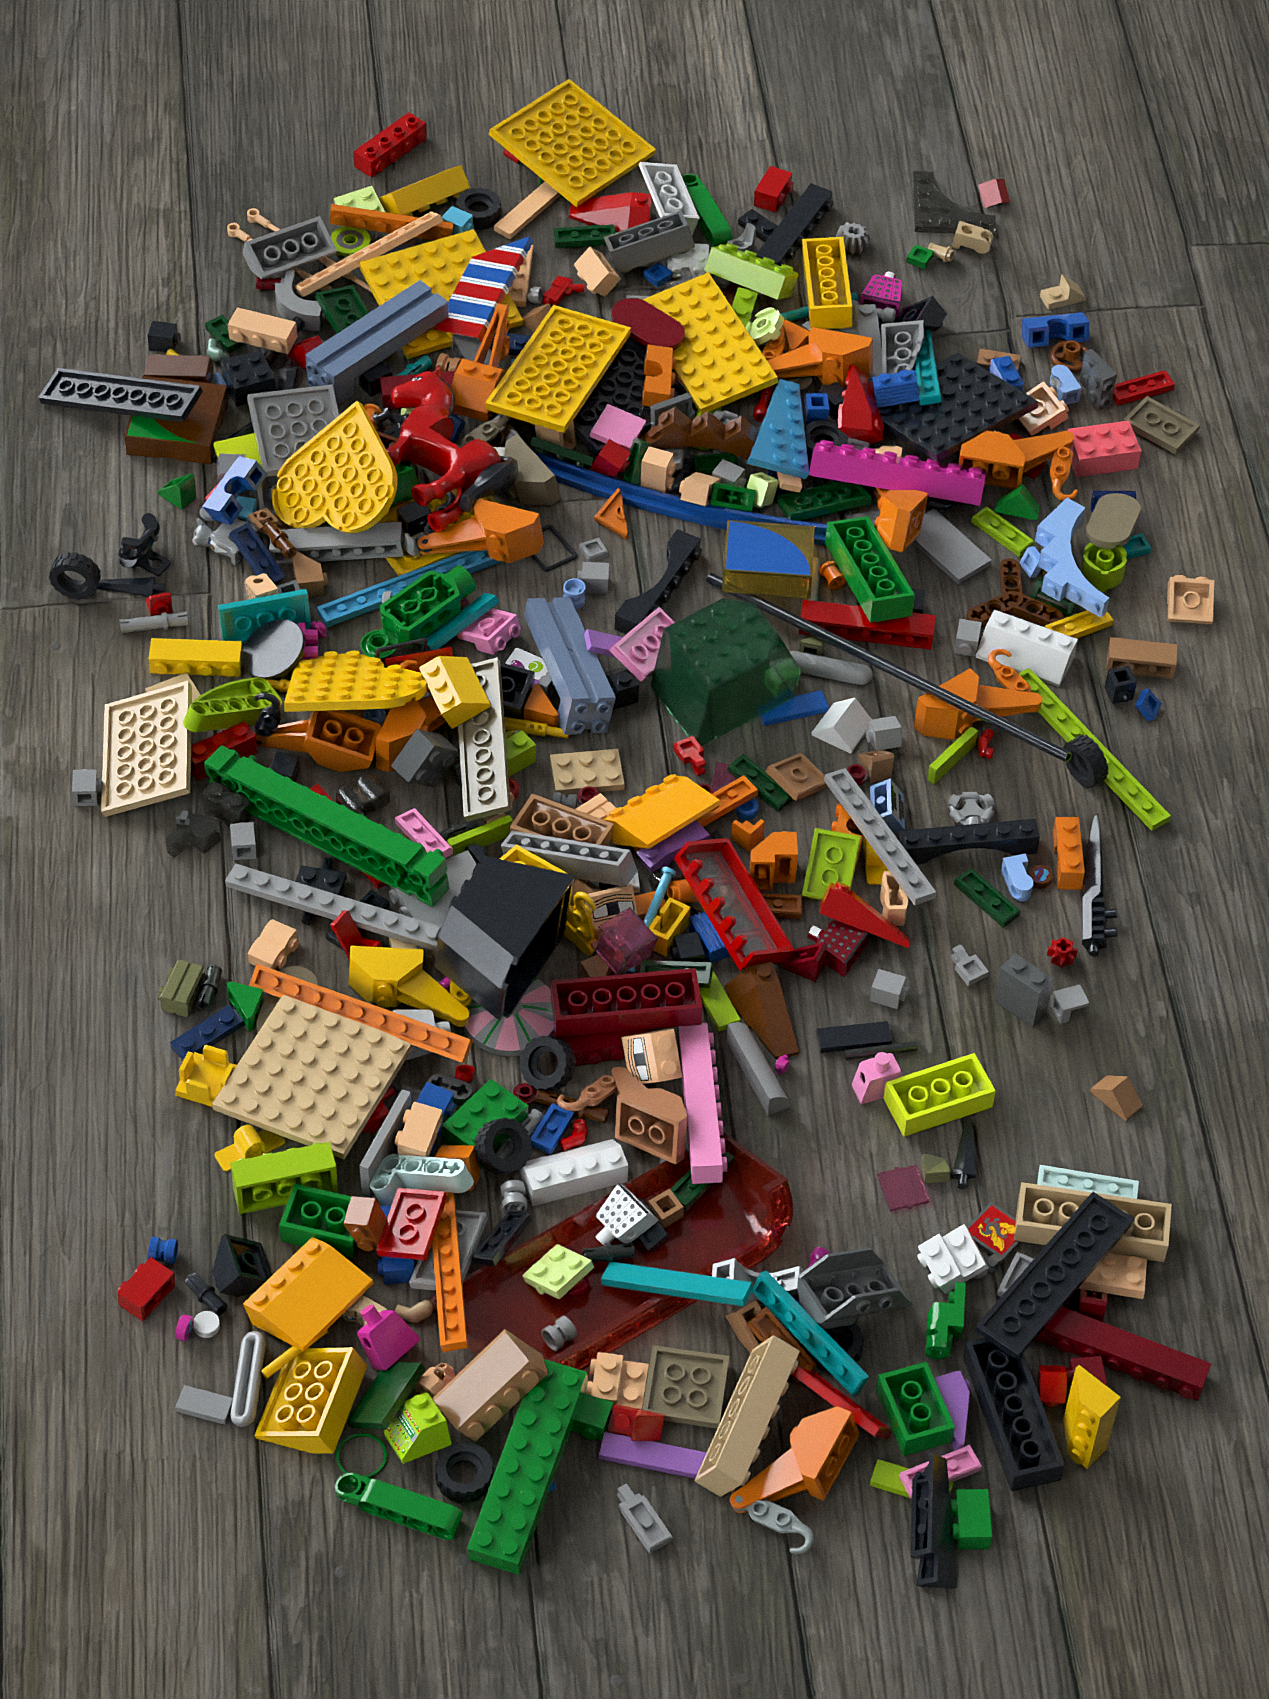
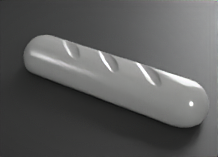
M789 651L783 657V660L787 659L802 674L858 685L868 684L873 677L870 667L864 664L798 651Z
M258 1331L247 1333L241 1342L231 1408V1420L238 1427L251 1425L256 1417L262 1375L261 1370L263 1368L266 1347L265 1337Z

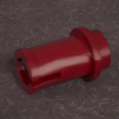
M256 277V290H260V292L262 290H275V283L281 284V278L261 279Z

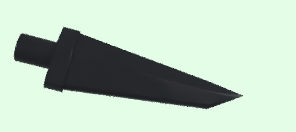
M286 359L284 368L278 369L279 391L294 389L298 367H293L291 359Z
M156 577L102 579L99 581L97 588L150 597L154 595V592H165L166 584L156 583Z
M965 1118L954 1167L951 1172V1177L958 1179V1188L963 1190L968 1187V1179L976 1178L977 1173L975 1166L974 1128L967 1118Z

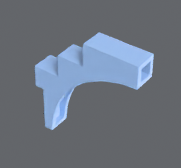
M1066 498L1037 527L1035 542L1044 546L1040 553L1038 566L1048 572L1044 576L1041 591L1059 602L1066 597L1102 618L1107 612L1109 597L1101 593L1085 579L1078 569L1071 551L1070 541L1075 531L1083 522L1085 507Z

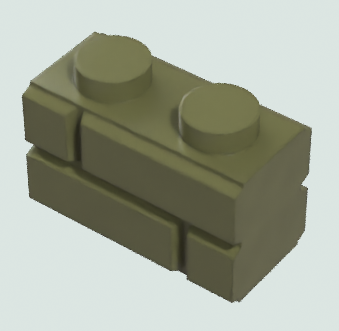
M177 960L174 968L170 967L168 970L166 985L161 986L158 992L161 1009L184 1017L189 1016L200 992V983L205 978V968L202 965Z

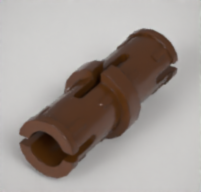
M274 521L266 522L263 526V531L271 539L272 545L278 548L286 559L293 558L296 555L297 549L289 541L288 535L281 531Z

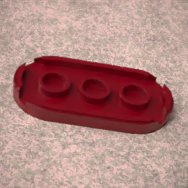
M623 299L617 302L611 310L612 322L631 327L630 337L646 347L648 345L673 348L674 351L684 342L685 330L683 325L642 299Z

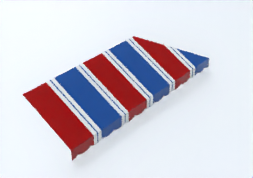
M529 236L473 256L448 302L449 317L438 323L434 330L475 337L482 343L496 305L504 301L505 294L508 293L509 287H511L513 280L516 278V273L519 272L524 258L527 257L528 251L531 249V244L534 243Z

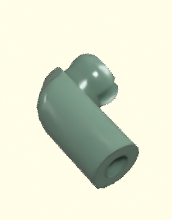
M209 339L206 355L210 356L212 361H218L219 363H221V360L227 359V354L218 348V340Z

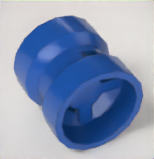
M152 1236L148 1249V1259L151 1257L157 1262L160 1260L165 1261L166 1264L174 1265L178 1254V1240L169 1239L165 1241L160 1237Z

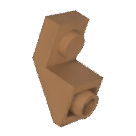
M267 507L248 515V519L264 534L266 533L263 531V526L268 521H274L280 530L296 529L284 523L278 516H274Z

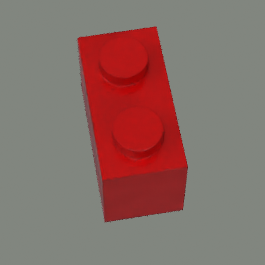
M770 166L755 189L754 206L776 213L778 208L784 205L787 194H790L793 190L792 173Z
M150 1257L145 1263L140 1264L136 1268L134 1275L128 1281H124L120 1285L117 1292L119 1306L141 1321H144L176 1286L174 1272Z

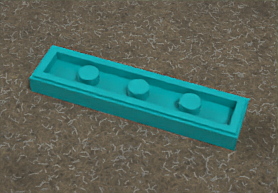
M489 593L482 594L462 609L461 613L426 637L428 640L426 651L439 649L499 603L497 596Z

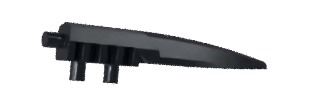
M1098 814L1094 815L1091 824L1084 862L1085 874L1082 883V945L1085 949L1089 950L1090 956H1097L1098 949L1107 948V938L1118 937L1117 927L1107 928L1106 926L1107 919L1118 918L1117 909L1107 910L1104 901L1103 855Z

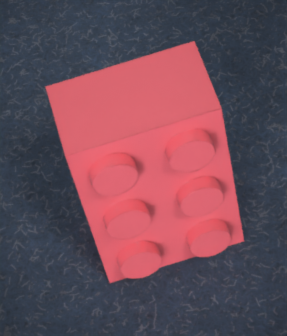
M1129 421L1070 428L1067 430L1074 435L1073 445L1069 449L1073 453L1071 464L1076 477L1138 469L1141 448Z

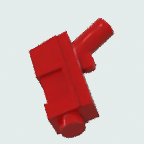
M557 276L551 283L549 290L544 292L542 303L543 305L557 306L565 295L570 296L572 292L585 293V284H573V279Z

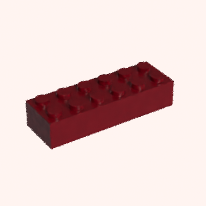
M696 968L551 981L550 998L556 1037L701 1025L702 1002Z

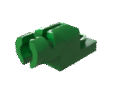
M955 1282L954 1291H949L948 1303L935 1302L931 1306L927 1314L926 1357L936 1360L946 1359L950 1357L953 1340H961L964 1325L966 1283Z

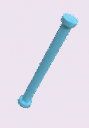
M663 867L661 871L663 873L632 947L628 961L622 965L621 970L625 973H635L636 969L634 967L646 941L647 929L656 917L671 878H674L676 875V871L669 867Z

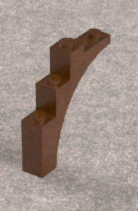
M673 407L659 416L657 426L652 427L643 435H639L638 438L649 442L650 447L660 450L678 447H705L732 453L748 461L759 429L743 416H739L725 425L709 411L691 420L676 407Z

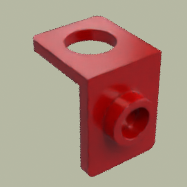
M170 592L153 595L145 599L150 616L162 615L163 612L173 614Z

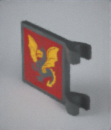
M990 1202L967 1225L976 1245L991 1254L986 1260V1264L989 1267L987 1273L993 1274L1002 1261L1021 1243V1241L1014 1240L1016 1218L993 1202Z

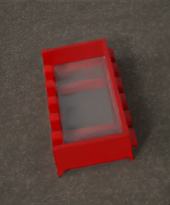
M722 838L687 841L676 854L674 860L739 971L749 966L772 962L773 964L780 963L782 965L795 950L730 840Z

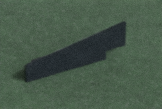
M931 1453L928 1456L929 1464L923 1473L917 1472L912 1479L910 1557L920 1559L917 1586L954 1589L957 1588L947 1460L935 1453Z

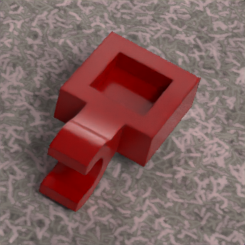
M694 736L673 743V751L683 764L690 762L697 776L706 773L703 768L706 762L702 758L704 757V750Z

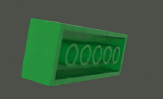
M869 516L827 522L825 544L870 623L912 616L915 595Z

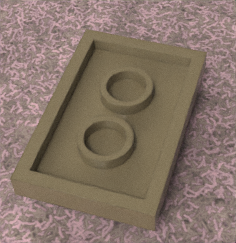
M1148 396L1123 420L1130 422L1134 432L1175 455L1199 431L1200 427L1199 424Z

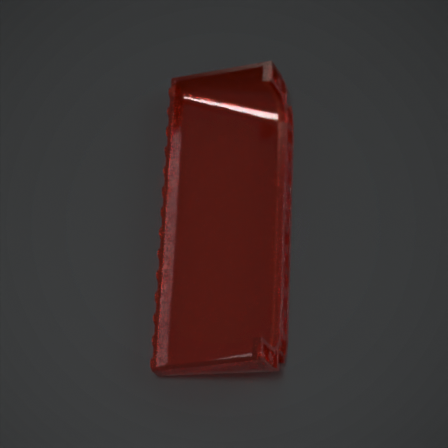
M723 1132V1135H719L720 1139L724 1138L725 1150L735 1157V1163L722 1175V1182L714 1183L687 1211L684 1210V1217L665 1227L671 1238L653 1253L649 1252L639 1237L632 1241L635 1249V1258L613 1260V1262L712 1276L713 1264L735 1258L742 1266L751 1269L766 1260L777 1250L783 1242L781 1237L786 1227L791 1226L794 1207L788 1179ZM689 1147L685 1149L684 1159L679 1163L673 1164L666 1160L623 1186L629 1189L638 1199H644L649 1205V1200L671 1189L691 1169ZM611 1193L504 1254L496 1266L485 1265L466 1276L463 1282L468 1348L476 1356L501 1332L507 1330L541 1353L543 1359L579 1370L590 1366L591 1359H597L598 1352L610 1354L695 1303L698 1299L602 1285L601 1277L609 1265L606 1261L593 1263L594 1268L585 1276L589 1279L590 1286L581 1296H570L566 1293L560 1299H557L547 1293L541 1295L535 1287L525 1283L522 1275L556 1244L581 1256L582 1248L604 1246L596 1238V1235L605 1225L596 1216ZM615 1237L610 1244L617 1245L624 1243ZM434 1295L429 1299L433 1310L438 1315L437 1296ZM566 1316L574 1324L578 1336L571 1342L566 1341L559 1350L553 1351L544 1341L542 1330L549 1325H555L557 1319Z

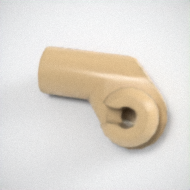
M428 1300L419 1302L411 1308L398 1304L395 1312L403 1320L418 1323L431 1315L433 1305Z

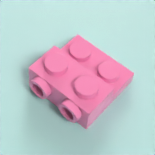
M492 608L457 634L458 639L475 643L478 651L494 655L499 650H503L510 639L520 634L521 626L516 614Z

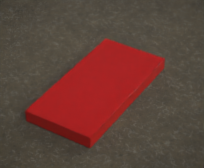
M797 1367L792 1374L833 1406H838L852 1412L855 1422L873 1436L888 1439L893 1433L892 1429L816 1372Z

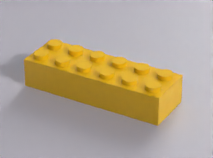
M843 237L802 239L803 268L810 329L812 327L820 329L851 328L852 301Z

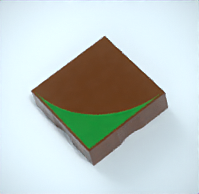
M142 376L143 379L199 385L203 393L184 422L130 416L124 436L126 455L173 458L180 461L211 464L215 452L213 445L214 442H217V433L223 423L228 404L226 385Z

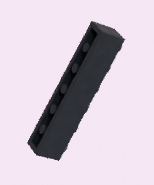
M811 183L757 252L756 257L761 259L763 257L770 258L775 261L774 264L782 266V264L787 265L790 260H793L798 249L802 248V239L812 236L817 224H821L824 215L831 211L834 204L832 200L833 191Z

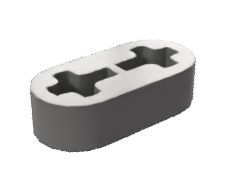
M442 1074L432 1075L428 1079V1083L436 1086L442 1084L441 1088L453 1092L454 1103L457 1106H462L472 1097V1087L465 1081ZM461 1091H464V1092H465V1093H463L461 1096H458V1095H457V1094H460Z

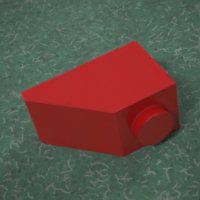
M319 336L300 341L292 346L286 356L304 370H307L306 354L321 345L322 341Z
M609 438L589 470L615 477L618 471L624 472L630 463L627 458L631 453Z

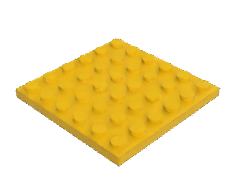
M567 79L492 127L488 134L576 207L636 168L640 162H644L652 157L656 151L652 145L570 79Z
M472 229L359 262V268L379 306L419 280L429 286L433 294L438 293L449 302L471 258L486 251L476 232ZM509 293L505 294V299L501 304L509 306L507 321H510L509 329L523 325V319ZM434 326L401 349L406 358L410 359L451 347L452 334L454 333L434 330Z

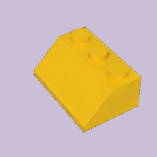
M438 656L419 667L442 716L452 729L492 706L467 657Z

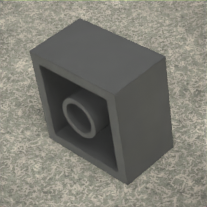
M416 729L391 766L408 783L434 788L441 781L442 775L447 768L454 763L459 751L442 735Z

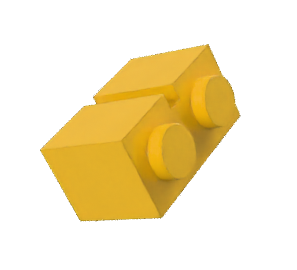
M669 897L660 910L659 916L655 917L647 929L645 947L667 957L670 947L674 945V936L682 934L689 925L690 906Z

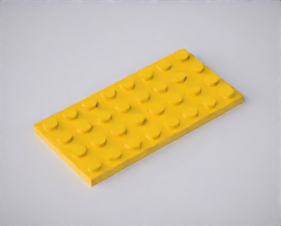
M709 272L643 299L683 325L685 330L684 342L678 349L673 351L672 357H676L675 369L673 371L687 393L692 396V401L701 415L778 383L777 375Z
M553 305L485 402V409L565 433L630 336L631 327Z

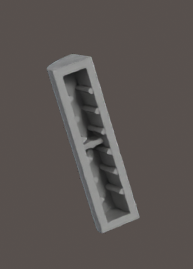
M740 1022L728 1024L727 1043L767 1115L790 1108L789 1099L748 1026Z

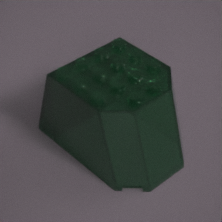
M722 598L664 628L650 686L687 737L694 736L700 746H703L794 698L801 669L776 630L754 603Z

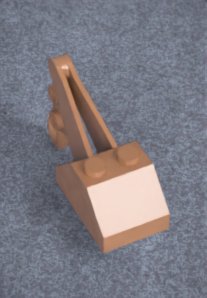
M614 1067L611 1070V1076H602L586 1087L576 1102L568 1103L563 1101L564 1095H560L557 1098V1103L562 1109L579 1111L587 1105H598L615 1092L617 1098L616 1139L673 1164H677L684 1159L687 1114L681 1097L661 1088L647 1089L624 1067Z

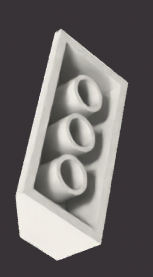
M640 162L639 167L660 218L682 211L692 235L699 216L677 165Z
M994 610L985 627L976 658L988 662L990 652L995 649H1005L1012 655L1011 657L997 655L996 660L1000 664L1013 668L1017 673L1030 668L1042 682L1059 687L1075 657L1078 639Z
M613 1139L529 1160L519 1170L532 1206L628 1182V1163L621 1145Z

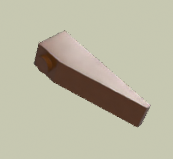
M767 962L749 966L725 985V991L736 1012L744 1018L748 1028L754 1030L759 1036V1041L775 1060L783 1055L788 1057L799 1055L782 989L773 963Z

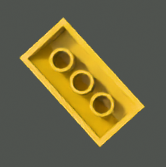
M459 165L388 193L378 199L388 213L413 216L412 211L418 209L420 213L430 209L429 204L435 202L436 205L447 202L446 197L451 195L454 198L459 197L464 190L470 188L462 165Z
M1080 1365L1075 1369L1063 1425L1067 1454L1075 1463L1081 1464L1088 1469L1107 1449L1121 1397Z

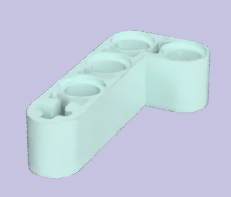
M391 1154L380 1163L370 1182V1188L382 1206H391L397 1188L463 1193L472 1187L474 1181L464 1162L459 1159Z

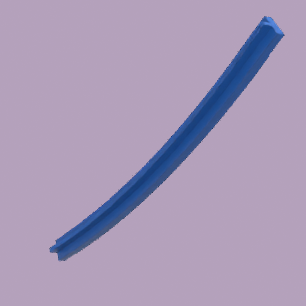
M533 451L555 475L557 482L596 496L609 499L615 490L619 488L623 504L646 511L729 530V521L741 522L765 528L792 542L826 546L827 524L793 521L787 518L710 504L703 506L680 500L681 497L612 478L556 459L547 454Z

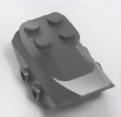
M870 1247L826 1254L798 1275L799 1301L804 1310L823 1329L852 1325L859 1316L913 1305L888 1267Z

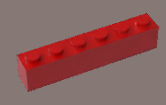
M803 600L800 617L846 640L931 650L936 615L912 613V616L870 623L861 606ZM799 629V634L810 635Z

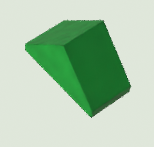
M193 473L172 479L158 490L157 493L182 510L197 498L195 476Z
M713 483L709 504L752 512L756 490L731 484Z
M1021 485L998 499L995 512L1037 520L1040 506L1025 486Z
M231 981L226 983L228 999L236 1012L244 1020L247 1030L249 1032L253 1031L264 1001L263 989Z

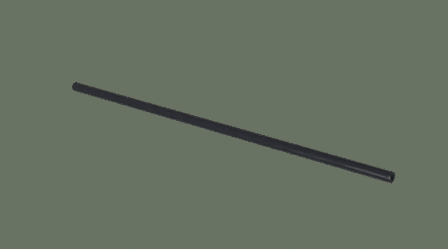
M713 573L707 576V583L1066 763L1071 759L1072 752Z

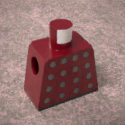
M831 921L825 931L813 926L807 938L816 942V944L826 942L828 946L825 965L845 977L867 947L868 932L837 921Z

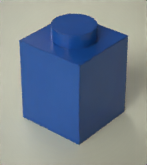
M806 393L803 410L805 425L819 419H828L829 403L827 394Z

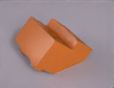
M773 832L751 850L749 874L759 891H772L773 883H795L798 861L797 832Z

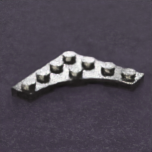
M913 171L914 232L955 234L959 221L989 230L993 235L996 234L995 215L981 214L958 206L949 200L938 188L933 172Z

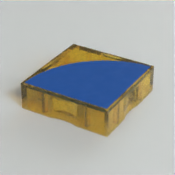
M727 520L722 592L810 598L815 526Z

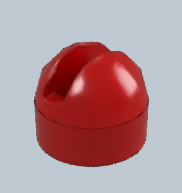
M461 1064L455 1068L456 1079L469 1084L474 1080L475 1068L473 1066Z

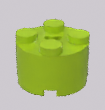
M1090 542L1085 547L1080 572L1100 592L1114 588L1124 578L1127 563L1126 550L1121 545H1116V548L1105 549L1095 546Z

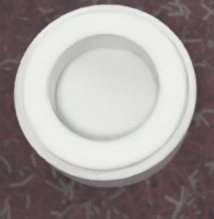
M211 1311L200 1312L193 1321L195 1333L203 1338L213 1337L220 1328L218 1316Z

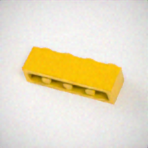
M151 638L149 652L150 673L180 675L187 673L188 675L241 677L242 641Z

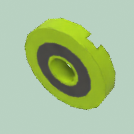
M342 226L331 234V239L337 249V253L334 254L339 257L342 255L346 258L371 244L370 235L365 229Z

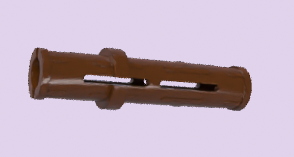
M538 1089L535 1104L550 1107L552 1103L558 1105L557 1098L560 1095ZM564 1096L563 1101L568 1103H573L577 1101L576 1099H572ZM587 1105L579 1111H572L580 1119L588 1118L604 1124L609 1116V1108L597 1105Z

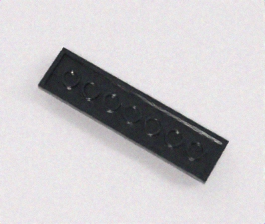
M57 368L38 399L41 404L184 422L203 391L199 385Z
M1092 1192L975 1327V1332L1018 1360L1134 1224L1135 1218L1095 1192Z

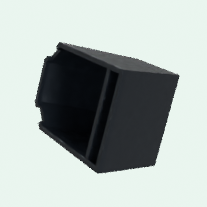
M486 856L481 864H476L470 880L466 879L464 881L458 897L454 896L449 904L450 910L435 937L437 945L433 952L435 956L434 967L499 1020H502L503 1017L509 1018L565 936L575 876Z

